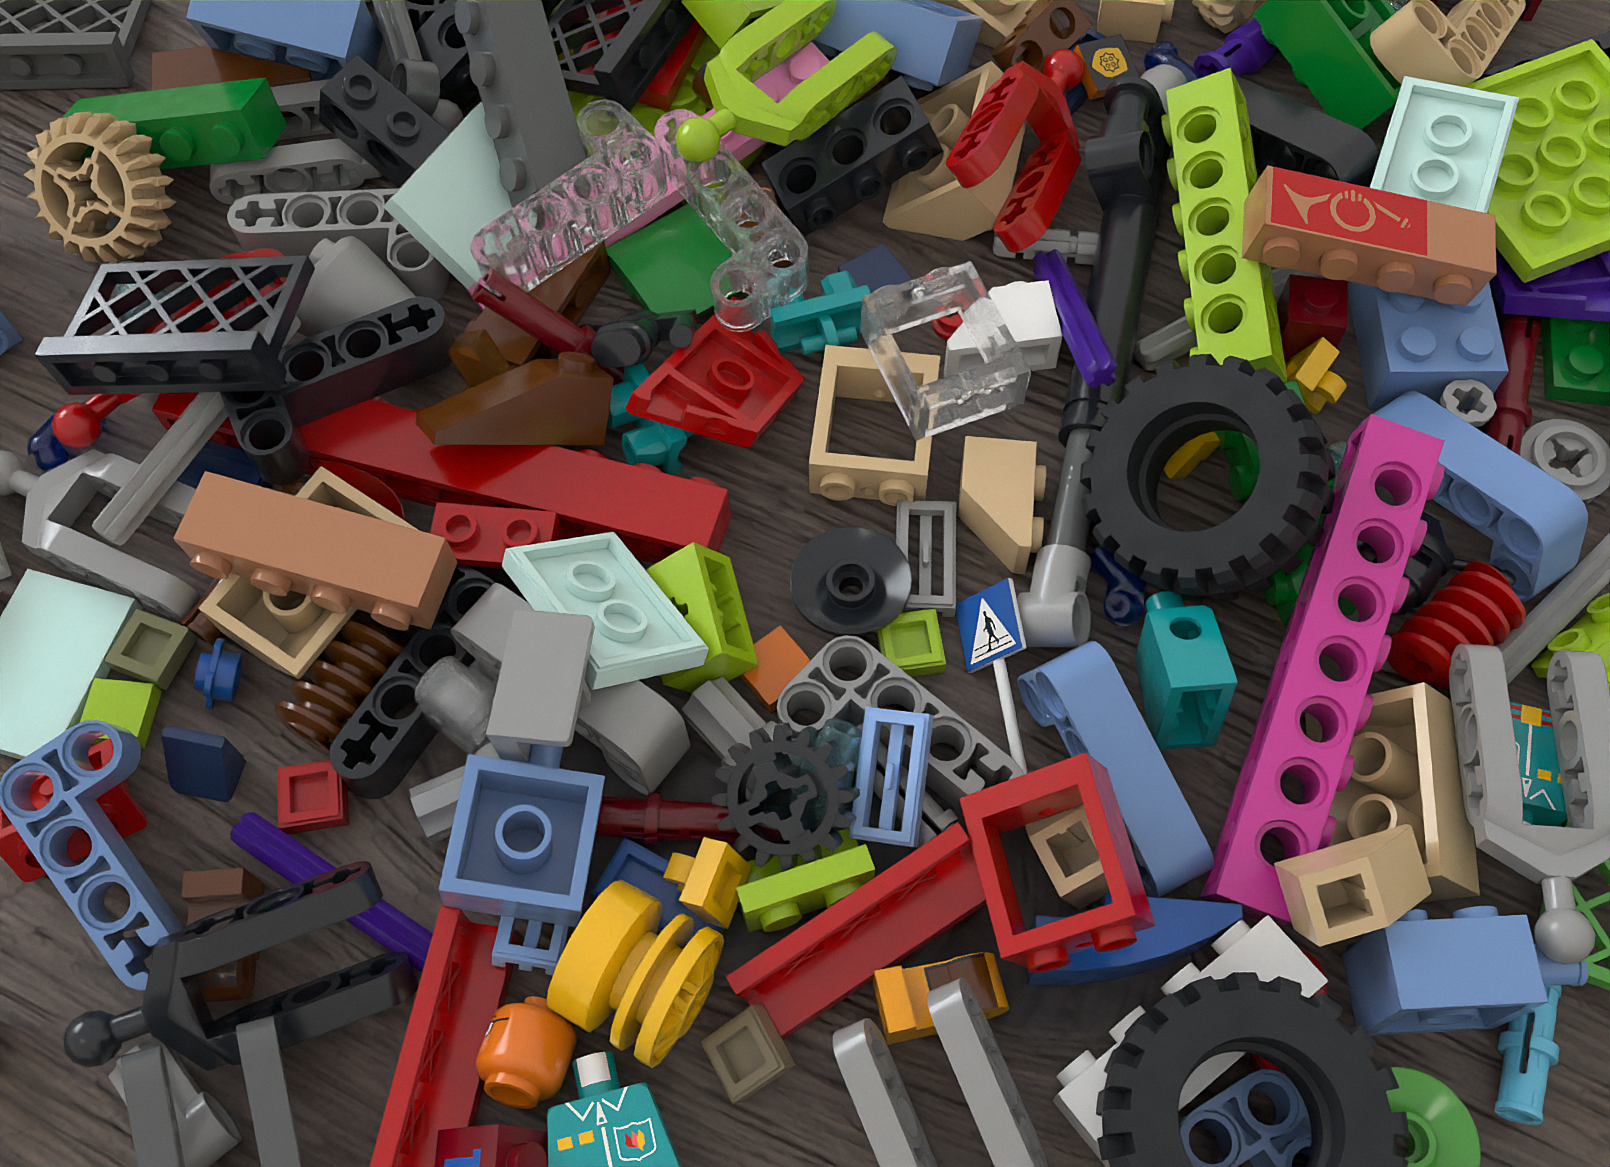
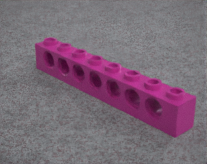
M1373 414L1350 435L1332 492L1335 494L1332 513L1324 514L1321 527L1324 529V533L1316 547H1313L1213 854L1214 868L1207 872L1200 898L1210 902L1242 904L1243 915L1259 921L1269 915L1278 926L1292 924L1276 869L1263 858L1260 851V841L1265 832L1276 836L1284 847V860L1327 848L1332 839L1335 829V818L1329 816L1335 792L1340 793L1344 790L1353 771L1354 756L1348 754L1354 731L1359 732L1362 730L1371 713L1373 696L1366 694L1372 673L1378 672L1382 668L1391 648L1392 639L1390 636L1385 635L1391 613L1395 614L1398 612L1408 593L1410 580L1403 577L1408 557H1412L1417 553L1427 531V522L1420 518L1426 500L1429 501L1434 497L1444 476L1445 467L1438 464V460L1445 440ZM1375 485L1384 487L1391 493L1394 499V506L1380 500L1376 494ZM1357 540L1366 542L1374 549L1377 563L1369 562L1360 555L1357 549ZM1338 597L1347 598L1356 605L1359 612L1358 622L1349 620L1341 613L1338 606ZM1320 654L1328 655L1338 663L1341 670L1339 682L1333 681L1324 675L1319 665ZM1302 712L1313 715L1320 722L1322 727V739L1320 742L1310 740L1302 732L1300 727ZM1283 772L1291 773L1300 780L1304 790L1303 799L1300 804L1289 801L1283 795L1280 787V779Z

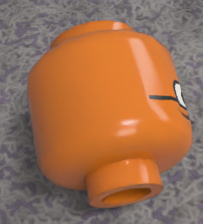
M531 996L525 998L523 1003H509L497 1009L492 1016L478 1052L475 1068L480 1078L485 1082L484 1090L487 1095L504 1105L520 1109H532L537 1106L538 1101H546L556 1096L562 1087L577 1043V1035L572 1025L566 1019L548 1008L546 1005L547 999Z

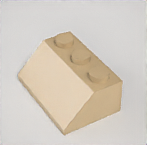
M992 61L917 100L944 152L932 158L923 168L910 172L892 183L882 221L887 227L961 241L985 231L993 230V224L1012 189L1027 121H1024L999 168L978 185L971 188H962L945 164L983 95L1003 75V72Z
M322 466L295 495L300 498L417 530V528ZM232 573L229 574L227 579H223L198 608L224 635L269 666L297 679L304 675L357 610L349 607L347 613L333 612L312 602L309 595L289 590L287 596L273 595L252 585L250 578Z
M1425 682L1370 694L1373 696L1371 713L1362 730L1359 732L1354 731L1348 754L1354 756V767L1351 777L1342 792H1335L1329 816L1335 818V829L1328 847L1408 824L1412 826L1432 891L1420 903L1479 896L1474 829L1466 817L1451 700ZM1305 713L1306 736L1312 741L1320 742L1322 739L1320 722L1313 715Z

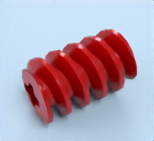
M1475 560L1468 563L1461 573L1451 578L1445 588L1436 592L1429 603L1420 607L1413 618L1405 621L1400 630L1390 636L1392 642L1387 659L1391 667L1398 674L1413 684L1425 682L1428 685L1432 684L1437 688L1448 691L1450 690L1449 668L1451 666L1452 653L1456 646L1459 644L1494 646L1503 643L1510 635V630L1519 628L1525 621V608L1518 596L1513 592L1510 582L1500 571L1489 564Z

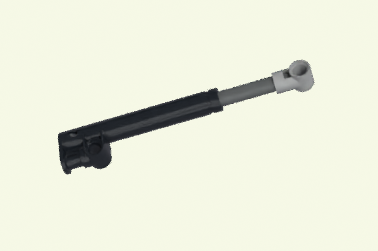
M1122 77L1108 85L1104 95V106L1108 117L1102 122L1099 135L1090 136L1085 145L1086 172L1103 211L1085 301L1117 363V368L1114 371L1117 378L1109 387L1102 383L1098 387L1092 388L1084 381L1075 359H1073L1063 408L1064 413L1058 432L1059 442L1066 450L1047 544L1037 552L1030 592H1022L1016 598L1026 647L1076 648L1086 644L1090 634L1091 611L1085 590L1088 583L1091 560L1085 552L1091 520L1085 516L1081 499L1084 495L1090 494L1091 490L1080 483V468L1083 462H1092L1093 453L1085 448L1091 430L1095 429L1101 432L1107 421L1100 413L1111 399L1117 404H1120L1125 399V385L1128 384L1166 179L1167 160L1170 157L1171 147L1168 145L1163 132L1161 117L1166 112L1159 93L1153 84L1138 77Z

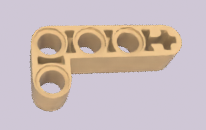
M1411 0L1371 33L1370 44L1379 61L1401 86L1404 76L1456 86L1469 85L1482 76L1524 11L1526 3L1525 0H1461L1445 16L1430 0Z

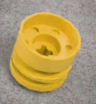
M618 880L611 883L597 897L570 937L553 973L548 988L546 1005L551 1011L587 1032L597 1029L616 1010L611 1028L610 1043L615 1048L623 1051L636 1040L635 1058L648 1067L653 1068L661 1063L677 1040L684 1036L703 1007L713 984V974L721 956L724 938L721 933L708 926L700 929L692 938L695 924L693 918L684 913L675 916L656 935L663 909L660 900L624 880Z

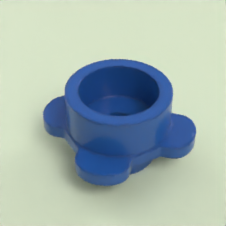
M220 638L216 639L213 654H201L195 674L194 689L204 691L203 696H206L205 708L208 709L214 708L216 699L234 701L242 672L243 653L224 650L225 640Z

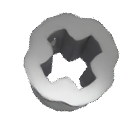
M1474 379L1451 382L1446 386L1440 397L1442 407L1477 429L1478 426H1483L1492 418L1497 408L1493 392L1484 383ZM1474 397L1475 401L1468 411L1464 410L1463 407L1469 398Z

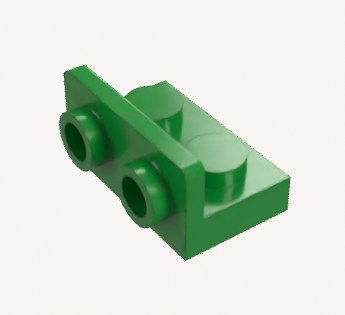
M1540 316L1545 399L1610 406V322Z

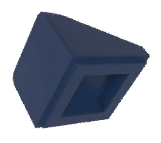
M175 726L164 727L161 738L171 788L182 794L220 802H229L233 797L246 764L244 756L224 736Z

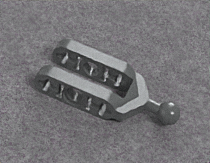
M274 1016L236 1025L239 1051L261 1167H303ZM159 1045L122 1055V1080L137 1167H185L170 1078L162 1046Z

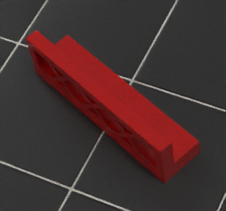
M957 822L727 975L726 979L735 994L747 1000L750 1006L763 1004L782 1040L786 1039L871 982L875 970L895 966L987 904L970 839Z
M440 905L369 1167H434L438 1130L473 1127L475 1125L485 1082L476 1071V1059L493 1014L505 1004L515 963L506 962L505 967L492 965V952L498 926L471 922L460 908ZM514 929L511 944L519 945L521 935Z

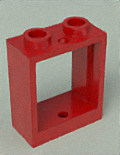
M1088 753L1079 754L959 798L1001 959L1025 968L1028 967L1030 973L1053 971L1071 962L1070 953L1094 946L1096 952L1119 950L1137 942L1135 932L1156 926L1108 770ZM1084 805L1113 903L1026 931L1000 834Z

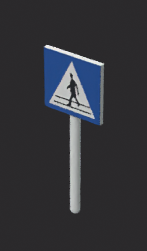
M1007 578L957 603L956 616L967 673H974L991 664L994 666L1011 757L1023 769L1024 774H1027L1028 771L1005 662L1006 657L1027 647L1013 580Z

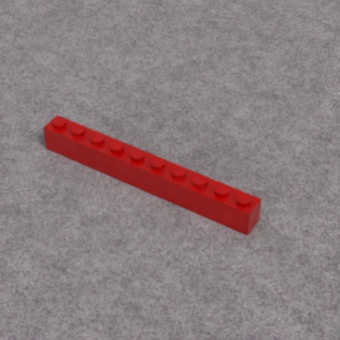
M199 392L160 393L151 410L168 431ZM379 397L371 398L300 427L310 452L311 460L305 474L313 476L318 462L324 460L336 461L352 465L376 476L391 488L398 498L436 507L438 502L557 512L565 539L615 532L636 559L654 564L692 542L719 553L731 520L728 489L719 487L709 479L702 477L685 479L665 474L657 467L649 464L637 463L629 465L609 460L603 454L589 449H582L577 452L553 445H434L416 425V414L424 410L423 408L412 411L392 406L389 402ZM228 416L208 441L243 449L237 440Z

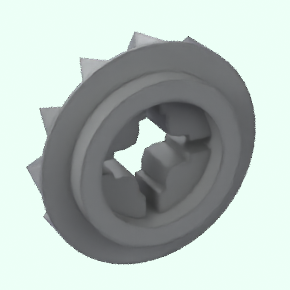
M1551 419L1535 424L1523 435L1520 456L1571 488L1586 504H1589L1609 487L1610 448L1603 438L1589 427L1571 420ZM1555 457L1560 461L1580 459L1570 472L1565 467L1555 469L1549 465Z

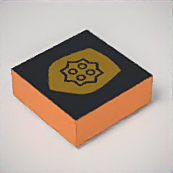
M1121 34L1078 44L1073 50L1082 58L1084 64L1082 83L1090 100L1103 97L1108 85L1116 79L1122 77L1140 78Z

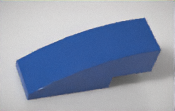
M1104 894L1097 908L1113 903L1111 894ZM1147 897L1156 926L1135 932L1137 937L1136 943L1110 952H1096L1094 946L1070 953L1071 962L1053 971L1030 973L1027 968V985H1078L1112 981L1158 969L1192 955L1215 942L1243 918L1242 904ZM1036 915L1029 930L1065 918Z

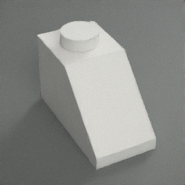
M1049 280L1030 283L1017 281L1006 286L993 287L947 340L944 365L945 382L1056 368L1062 332Z

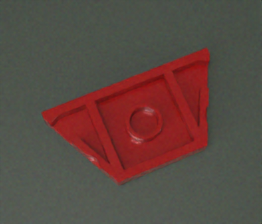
M733 296L694 333L692 341L687 347L678 348L632 392L625 410L638 417L749 449L796 396L805 378L790 360L784 358L779 353L776 343L765 330L758 331L756 335L751 331L741 318L746 307L739 299Z

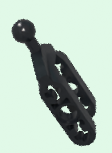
M368 861L354 862L213 913L191 923L181 931L159 938L154 948L142 1006L115 1016L102 1010L84 1012L73 1019L66 1028L63 1039L65 1054L73 1063L86 1068L97 1067L114 1058L121 1049L123 1042L151 1033L160 1042L206 1071H210L225 1064H242L236 1025L274 1016L280 1050L390 1009L410 998L417 991L419 983L406 952H388L248 1004L213 1020L194 974L217 968L363 913L382 899L383 893L371 863Z

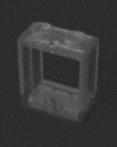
M971 261L951 268H937L926 276L899 285H886L878 288L872 294L862 296L860 332L916 441L1024 404L1031 369ZM958 312L986 364L918 386L892 333Z

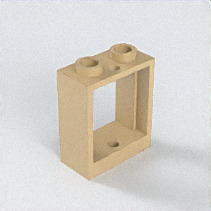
M832 345L825 346L809 458L810 493L822 494L833 500H848L852 497L876 499L891 506H897V500L913 502V500L925 501L940 356ZM844 397L920 405L915 460L908 461L828 453L835 398Z

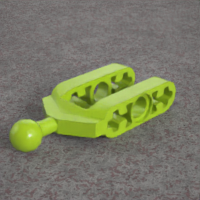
M785 0L735 34L725 44L719 55L707 63L704 81L716 113L708 119L693 117L683 121L675 136L677 150L688 161L704 163L715 156L720 148V138L731 130L737 134L782 146H787L794 140L802 141L876 86L892 67L897 56V48L879 33L872 31L798 84L777 103L753 83L819 36L830 23L837 8L836 0Z

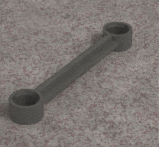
M372 0L393 67L390 83L425 113L432 116L437 108L440 95L439 71L435 63L423 61L405 1Z

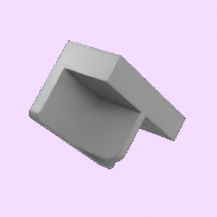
M514 609L486 732L500 759L527 762L531 744L560 747L571 745L579 708L589 707L591 701V693L585 681L595 629L594 622L590 616Z

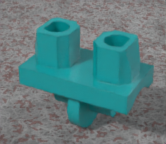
M846 270L829 274L821 280L822 296L804 300L800 286L794 284L777 287L771 291V338L776 343L779 353L801 348L803 355L822 351L824 356L826 345L841 346L857 342V334L871 331L870 305L873 298L868 285L857 287L853 278Z
M643 363L635 366H625L623 382L612 387L607 427L614 428L632 421L636 424L638 429L622 434L621 446L629 465L645 463L655 466L659 464L665 474L674 475L682 472L683 465L678 455L680 450L686 445L687 437L695 433L638 417L627 412L625 408L632 392L650 375Z

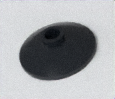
M860 527L837 528L812 539L797 555L790 574L792 599L802 617L815 628L840 637L845 635L866 636L890 625L906 607L912 586L910 566L902 550L883 534ZM849 586H855L862 591L860 594L853 596L841 594V591Z

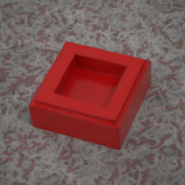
M330 760L277 768L278 829L289 835L349 825L348 785L333 769Z

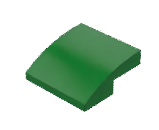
M696 200L606 248L609 264L631 299L637 297L645 311H653L657 314L695 309L697 319L725 304L733 296L738 297L754 288L758 281L725 232Z

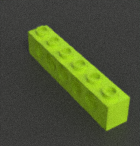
M1231 68L1166 90L1169 113L1161 117L1166 141L1170 147H1173L1174 158L1167 160V170L1174 190L1176 192L1179 191L1180 203L1172 206L1173 218L1179 235L1185 239L1186 249L1178 252V261L1185 282L1187 284L1190 283L1192 296L1184 299V310L1190 329L1193 332L1196 331L1198 346L1190 349V357L1199 354H1212L1220 365L1223 364L1224 359L1229 355L1247 359L1255 371L1265 367L1279 376L1283 382H1286L1288 380L1271 266L1266 263L1242 258L1244 202L1257 183L1258 178L1246 99ZM1230 277L1227 281L1220 283L1225 278ZM1240 324L1235 330L1225 333L1230 327Z

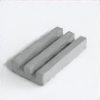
M897 500L896 545L902 550L907 560L909 515H920L918 595H910L902 613L936 609V612H942V617H954L956 610V502L918 500L907 502ZM932 516H943L942 596L931 595Z

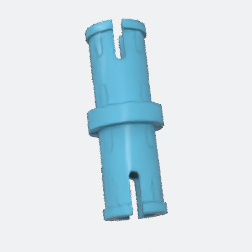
M1561 985L1545 986L1548 1002L1509 1021L1508 1031L1502 1032L1499 1036L1497 1049L1504 1055L1498 1099L1495 1102L1494 1110L1497 1115L1504 1119L1534 1126L1542 1125L1544 1116L1542 1110L1549 1067L1557 1064L1560 1050L1558 1045L1553 1042L1558 999L1561 997L1562 992ZM1533 1025L1527 1072L1523 1074L1530 1026Z

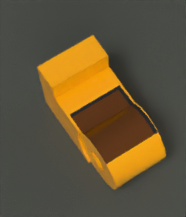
M994 953L968 954L943 962L902 969V966L875 970L873 989L887 1045L938 1034L930 1015L927 994L929 991L959 978H964L973 989L986 1019L1007 1012L1009 1005Z

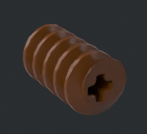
M347 621L338 632L344 643L332 640L323 650V654L329 664L315 660L307 670L314 684L305 681H295L292 684L290 691L299 705L287 701H279L274 708L276 715L289 731L329 757L330 749L326 743L329 739L335 740L344 727L342 722L352 717L359 708V700L361 698L365 699L375 687L373 682L376 678H382L390 667L388 664L390 660H395L404 649L391 636L369 623Z

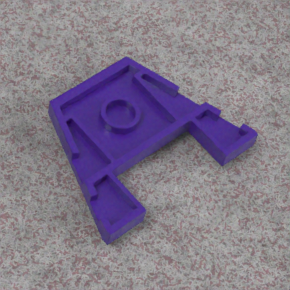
M1496 248L1497 274L1489 283L1503 314L1610 322V255L1608 251L1523 283Z

